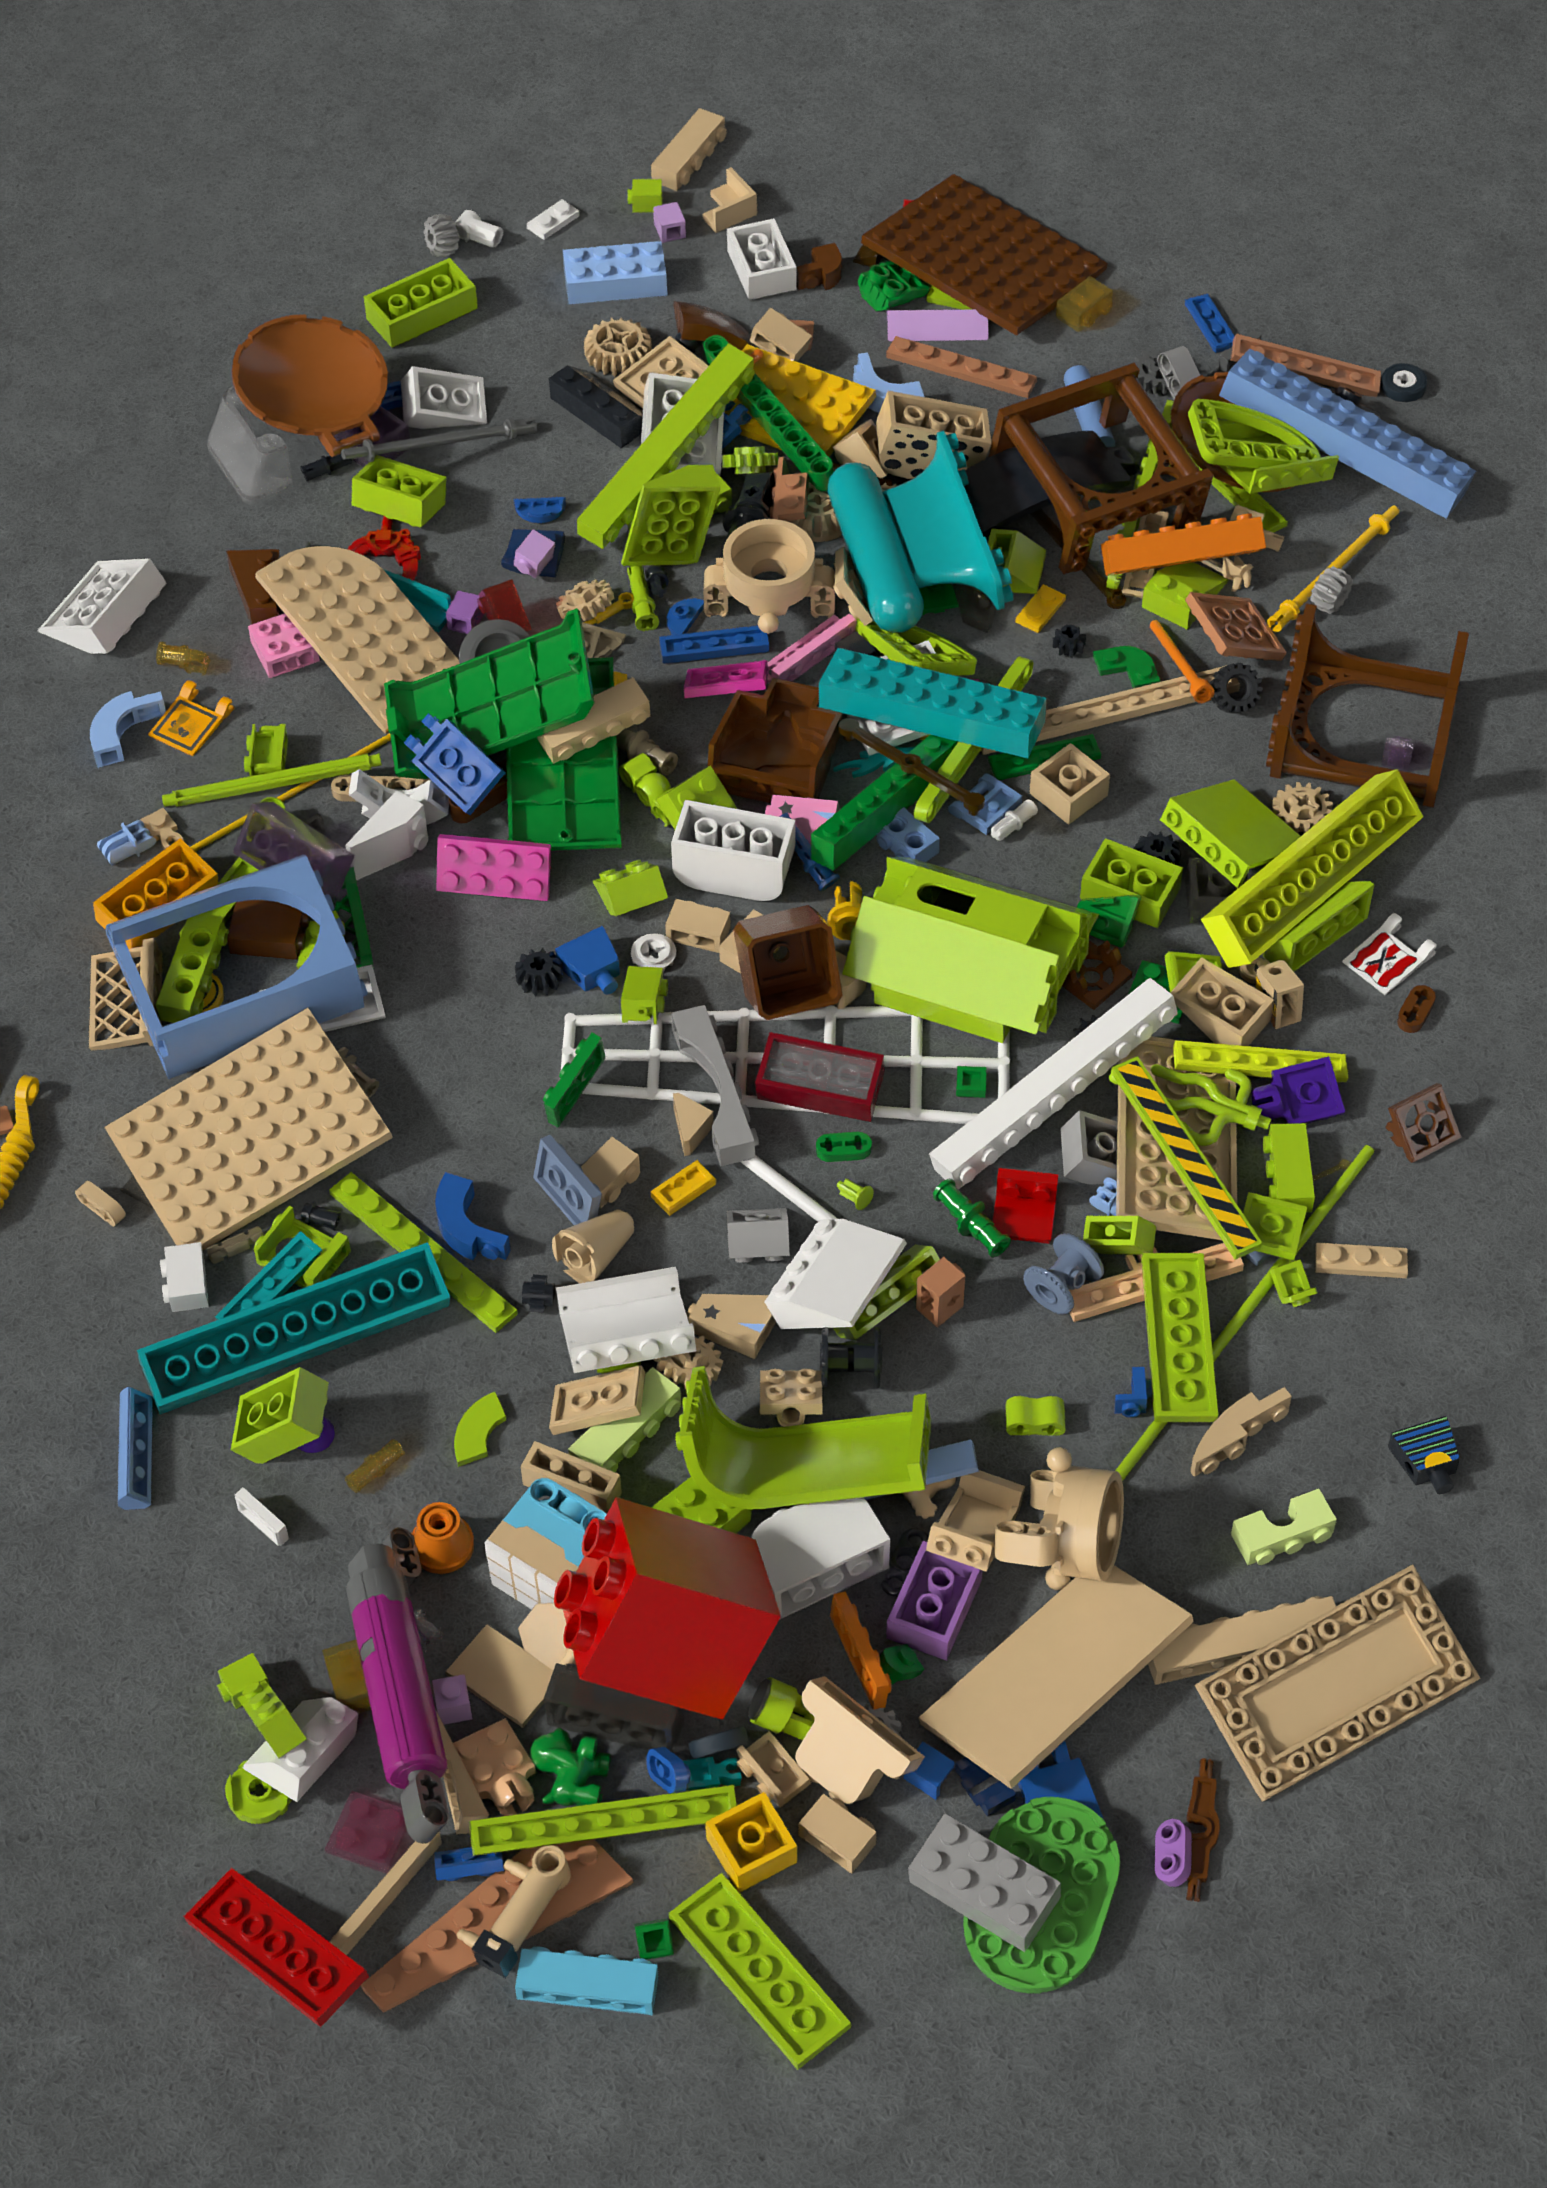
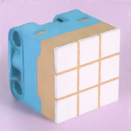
M540 1478L535 1480L484 1543L492 1585L530 1609H533L538 1603H554V1594L559 1578L566 1570L576 1572L584 1558L582 1554V1541L588 1524L593 1518L604 1520L607 1514L551 1479ZM543 1496L551 1497L550 1499L538 1500Z

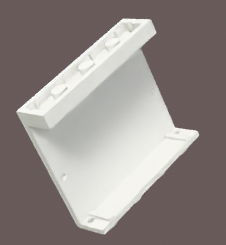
M676 1267L556 1288L560 1318L574 1373L696 1351L693 1323L689 1324L680 1294Z

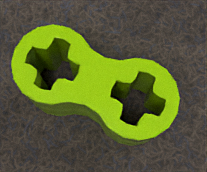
M1014 1396L1005 1403L1006 1431L1009 1435L1036 1434L1060 1436L1066 1430L1065 1403L1062 1398L1046 1396L1035 1399L1026 1396Z

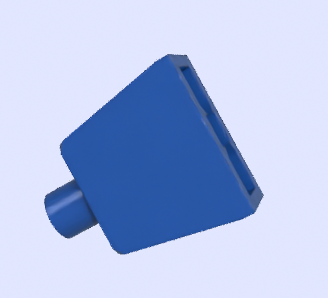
M603 926L555 948L556 958H560L562 962V970L585 992L599 986L604 994L609 995L618 988V983L614 978L620 975L619 959Z

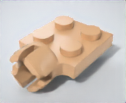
M506 1718L453 1743L481 1800L487 1798L492 1800L500 1814L504 1816L517 1815L511 1805L514 1800H516L522 1812L532 1805L534 1793L527 1779L536 1774L535 1765Z

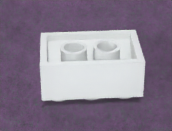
M332 1697L304 1700L290 1714L306 1737L305 1741L280 1758L277 1757L267 1741H265L243 1765V1769L298 1802L356 1735L358 1713Z

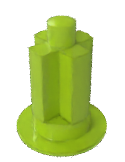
M849 1179L837 1183V1187L840 1190L839 1194L854 1202L857 1210H863L870 1204L874 1194L871 1186L862 1187Z

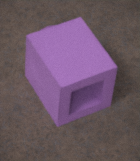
M457 591L446 612L448 629L468 634L470 630L477 626L484 615L483 597Z

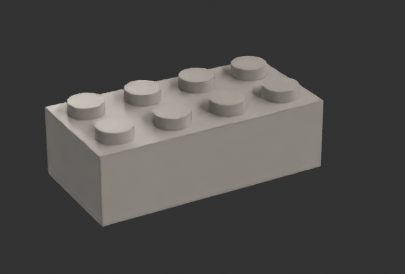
M947 1814L942 1816L908 1867L910 1883L1023 1952H1026L1061 1897V1883Z

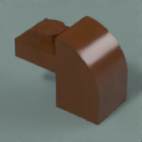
M835 242L812 248V263L796 267V286L798 290L805 288L813 289L817 285L822 284L826 291L839 283L842 274V256Z

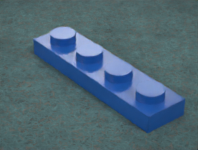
M759 626L659 637L663 664L769 652L767 633L762 632Z

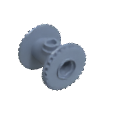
M1069 1233L1060 1234L1053 1241V1248L1058 1257L1053 1266L1048 1270L1038 1266H1031L1026 1269L1023 1275L1024 1285L1033 1298L1050 1311L1062 1315L1069 1313L1074 1308V1299L1069 1289H1079L1085 1280L1091 1282L1098 1281L1104 1273L1101 1258L1098 1257L1094 1249L1084 1240Z

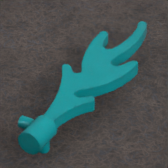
M895 746V748H897L905 754L909 753L913 748H915H902ZM867 751L860 752V757L866 759L840 764L834 767L833 771L837 772L846 768L858 767L860 769L852 772V777L856 778L869 774L882 765L883 771L886 772L896 762L879 752L869 756Z

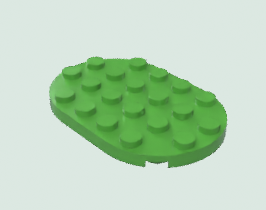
M1041 1797L1032 1799L1030 1803L1024 1804L1015 1810L1011 1809L997 1822L988 1838L990 1841L1061 1883V1897L1026 1952L1021 1951L964 1916L965 1942L977 1967L993 1982L1004 1988L1021 1993H1044L1056 1990L1072 1982L1086 1969L1097 1949L1116 1890L1120 1870L1117 1843L1107 1828L1105 1821L1096 1812L1071 1799Z

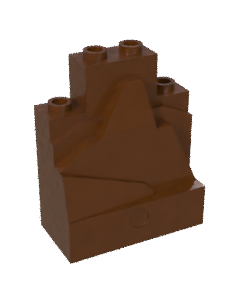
M772 678L764 695L737 690L709 743L708 767L711 765L727 793L767 803H771L773 795L819 799L831 767V758L836 749V743L841 735L839 732V722L842 720V713L819 707V687Z

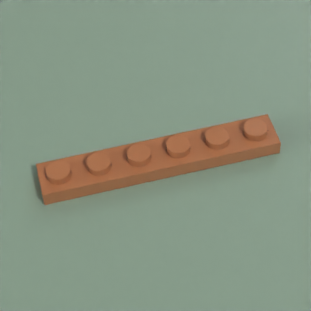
M1236 334L1233 339L1231 361L1238 362L1250 348L1253 351L1262 353L1266 358L1276 363L1283 364L1292 372L1307 377L1309 381L1335 388L1343 385L1359 394L1376 397L1379 393L1381 371Z
M895 336L886 352V358L1025 398L1029 397L1037 382V376L898 336Z

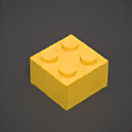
M765 1792L705 1822L706 1839L739 1893L797 1863V1845Z

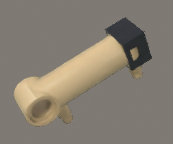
M550 1845L540 1848L533 1856L532 1868L518 1861L506 1860L504 1868L510 1871L511 1874L523 1880L490 1931L484 1929L479 1936L472 1931L460 1929L457 1934L458 1939L472 1947L471 1950L478 1964L504 1978L508 1976L519 1959L516 1952L555 1893L564 1888L571 1878V1870L565 1855L556 1846ZM551 1865H558L553 1871H545Z

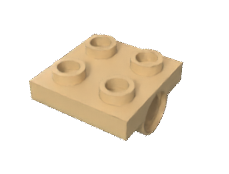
M771 1369L760 1371V1415H777L780 1425L786 1427L802 1425L805 1420V1414H822L821 1371H814L812 1369H801L799 1371Z

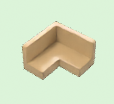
M732 168L727 169V184L710 191L711 197L717 202L719 207L703 213V220L715 233L757 215V194Z

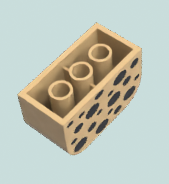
M888 391L876 421L881 466L888 473L907 479H914L929 466L936 452V433L944 430L946 435L956 433L959 448L952 451L963 452L966 460V467L958 469V471L966 470L984 460L991 446L988 412L984 408Z

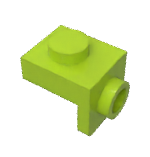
M1301 1259L1270 1269L1282 1304L1292 1302L1293 1307H1297L1311 1302L1309 1296L1318 1293L1316 1287L1310 1288Z

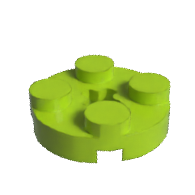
M246 1760L238 1765V1770L234 1772L232 1777L230 1774L227 1779L225 1794L228 1805L241 1821L252 1824H263L273 1821L286 1813L292 1799L244 1770L243 1765L248 1761ZM262 1784L264 1789H268L260 1797L250 1794L251 1791L256 1790V1785Z

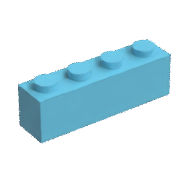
M532 1947L531 1950L522 1949L515 1985L516 1996L520 2000L653 2015L658 1982L657 1964H652L649 1960L641 1958L624 1961L606 1954L590 1957L578 1951L556 1953L544 1947Z

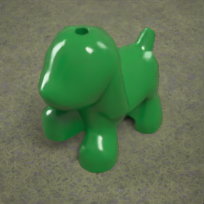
M557 1728L555 1731L534 1740L530 1751L533 1764L543 1772H551L557 1775L551 1792L542 1798L543 1803H558L567 1807L602 1803L603 1794H600V1785L590 1784L584 1786L590 1776H608L611 1754L601 1752L596 1754L598 1741L596 1737L582 1738L576 1751L572 1749L570 1734L562 1728Z

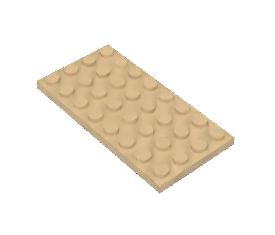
M1151 1036L1148 1040L1143 1041L1134 1048L1127 1057L1118 1061V1064H1121L1138 1056L1161 1092L1170 1099L1180 1100L1186 1097L1197 1096L1213 1101L1207 1091L1201 1086L1176 1084L1151 1073V1067L1154 1064L1175 1070L1173 1054L1175 1040ZM1175 1070L1181 1073L1205 1075L1218 1086L1224 1096L1233 1100L1236 1099V1083L1228 1080L1225 1074ZM1118 1085L1116 1216H1140L1156 1226V1230L1221 1240L1165 1153ZM1197 1108L1175 1112L1181 1121L1185 1122L1199 1134H1207L1217 1115ZM1228 1123L1223 1127L1222 1133L1215 1143L1209 1146L1198 1147L1237 1204L1236 1123Z

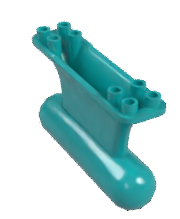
M944 430L937 432L936 452L929 466L914 479L894 488L883 491L876 473L870 466L862 463H846L837 468L829 477L828 496L871 616L882 630L896 633L905 632L914 627L922 618L924 609L919 588L957 583L975 587L988 596L997 610L1005 609L1004 603L1014 601L1011 587L1008 585L1012 583L1008 568L1003 569L1001 565L1004 564L1001 549L998 548L990 551L964 488L965 485L969 484L965 469L958 471V469L966 467V460L963 452L952 451L959 448L956 433L946 435Z

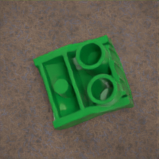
M892 261L882 262L880 265H872L870 270L861 273L858 279L862 298L875 311L888 310L890 307L903 305L927 295L930 290L914 274Z

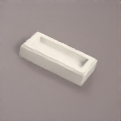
M241 1488L235 1494L238 1510L275 1544L282 1546L289 1539L286 1525L246 1489Z

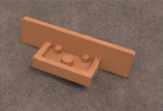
M778 457V467H774L776 487H772L774 506L770 507V518L783 521L806 519L809 491L808 473L789 474L785 458Z

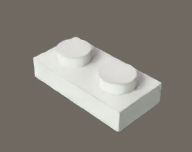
M562 199L529 221L527 229L545 240L579 217V210Z

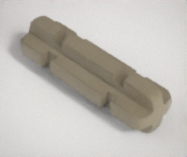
M256 1226L247 1230V1234L242 1232L222 1241L220 1246L215 1244L206 1249L208 1258L212 1264L223 1261L224 1256L230 1258L250 1249L249 1245L253 1244L255 1246L258 1238L264 1235L261 1228Z

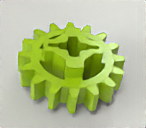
M765 446L734 448V455H722V468L735 467V474L765 473L766 466L778 465V453H765Z

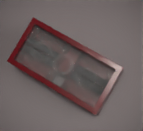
M769 1032L755 1082L757 1099L871 1122L885 1072L884 1055Z

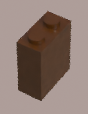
M246 900L236 902L227 936L230 954L297 960L299 950L304 948L306 940L304 929L309 927L311 917L297 908L275 901Z

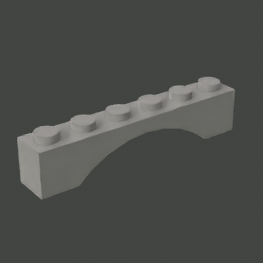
M705 1005L671 1013L672 1031L680 1053L699 1064L712 1078L719 1091L721 1103L718 1115L712 1125V1142L720 1166L755 1158V1146L759 1145L755 1128L750 1129L749 1127L750 1114L747 1105H741L742 1093L739 1083H733L731 1078L734 1076L731 1061L725 1060L723 1056L726 1053L722 1037L717 1038L715 1034L717 1032V1024L714 1015H708Z

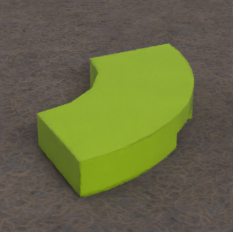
M495 1392L475 1402L465 1412L457 1426L454 1449L458 1467L487 1457L486 1444L490 1433L496 1426L506 1421V1415Z

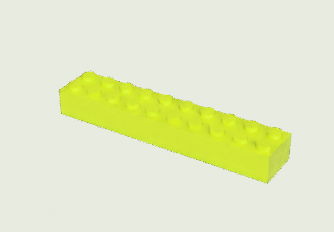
M1398 769L1374 775L1201 919L1228 968L1251 964L1423 818Z

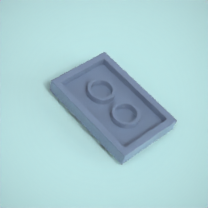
M551 1135L541 1138L533 1178L573 1225L597 1217L602 1197L599 1187L589 1180L581 1166L569 1157L565 1148L558 1144Z

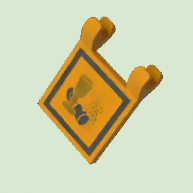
M187 680L179 696L148 733V736L194 756L222 721L234 710V706L230 705L232 699L225 696L219 700L215 711L192 702L199 691L195 689L197 687L195 682Z

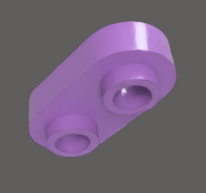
M1169 1819L1163 1822L1157 1829L1155 1836V1873L1162 1882L1170 1887L1183 1884L1191 1872V1831L1177 1819ZM1172 1863V1866L1167 1869L1168 1865Z

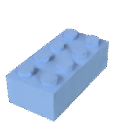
M662 241L563 250L568 304L667 296V275Z

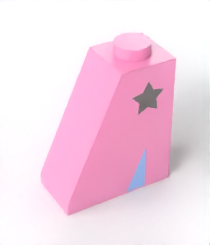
M773 795L771 805L766 806L765 814L779 817L787 812L790 818L795 820L796 826L811 844V833L840 810L838 801Z

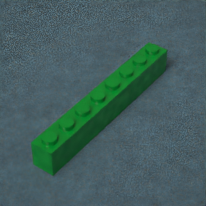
M929 735L907 754L918 755L922 760V764L938 772L958 741ZM895 763L811 833V860L834 871L883 830L885 825L890 824L903 807L907 809L916 802L929 785V782L914 773L904 772L901 770L900 765Z

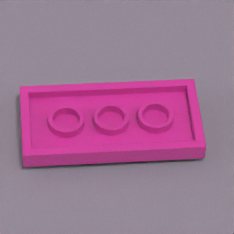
M440 834L437 842L436 891L548 901L550 892L551 844Z

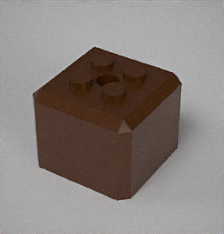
M805 905L741 920L734 927L733 931L744 994L759 1016L766 1020H771L834 1005L839 1002L843 994L832 927L816 909ZM780 946L787 947V954L784 958L775 959L773 957L776 948Z

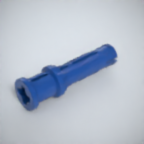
M787 812L779 816L791 819ZM795 824L794 851L804 863L803 870L811 874L819 885L818 890L822 892L835 884L840 879L838 873L834 874L831 869L811 860V844Z

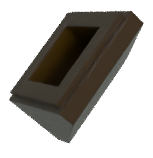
M862 245L853 262L871 267L872 265H878L883 256Z

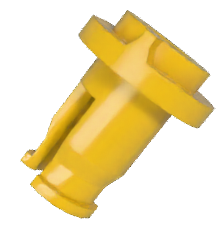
M854 881L849 883L851 901L848 902L842 896L841 887L839 885L835 887V907L830 910L827 917V923L832 927L833 936L840 940H850L851 932L856 925L863 901L862 888Z

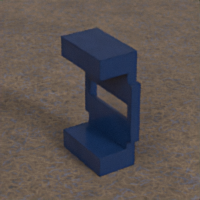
M967 1757L956 1762L955 1770L963 1780L960 1782L975 1805H980L987 1817L1015 1801L1016 1793L1014 1790L1001 1781L973 1796L969 1789L992 1777V1775Z

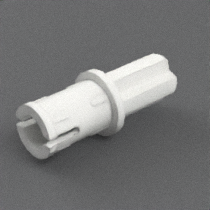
M1027 799L1015 810L1006 812L1004 818L991 827V836L997 841H1002L1014 830L1019 831L1023 827V823L1038 813L1035 803Z

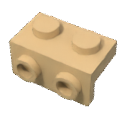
M770 1731L747 1749L743 1745L736 1749L740 1759L737 1761V1765L748 1778L753 1775L759 1782V1785L756 1786L760 1793L765 1792L769 1800L773 1799L779 1808L811 1784L808 1776Z

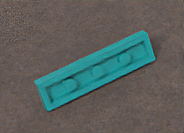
M300 1231L215 1316L216 1320L281 1297L308 1270L323 1250Z

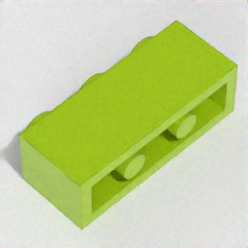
M1306 1123L1270 1124L1268 1136L1263 1137L1264 1154H1269L1270 1160L1266 1161V1177L1272 1178L1273 1185H1269V1197L1307 1206L1306 1212H1312L1315 1194Z
M265 1679L260 1683L255 1682L246 1687L242 1692L243 1695L237 1698L278 1758L306 1740V1737Z

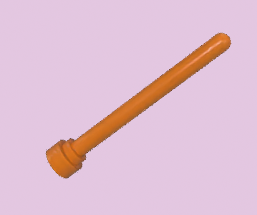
M1157 620L1151 621V630L1191 684L1190 693L1195 701L1198 703L1208 702L1214 696L1215 690L1208 680L1199 678L1160 622Z

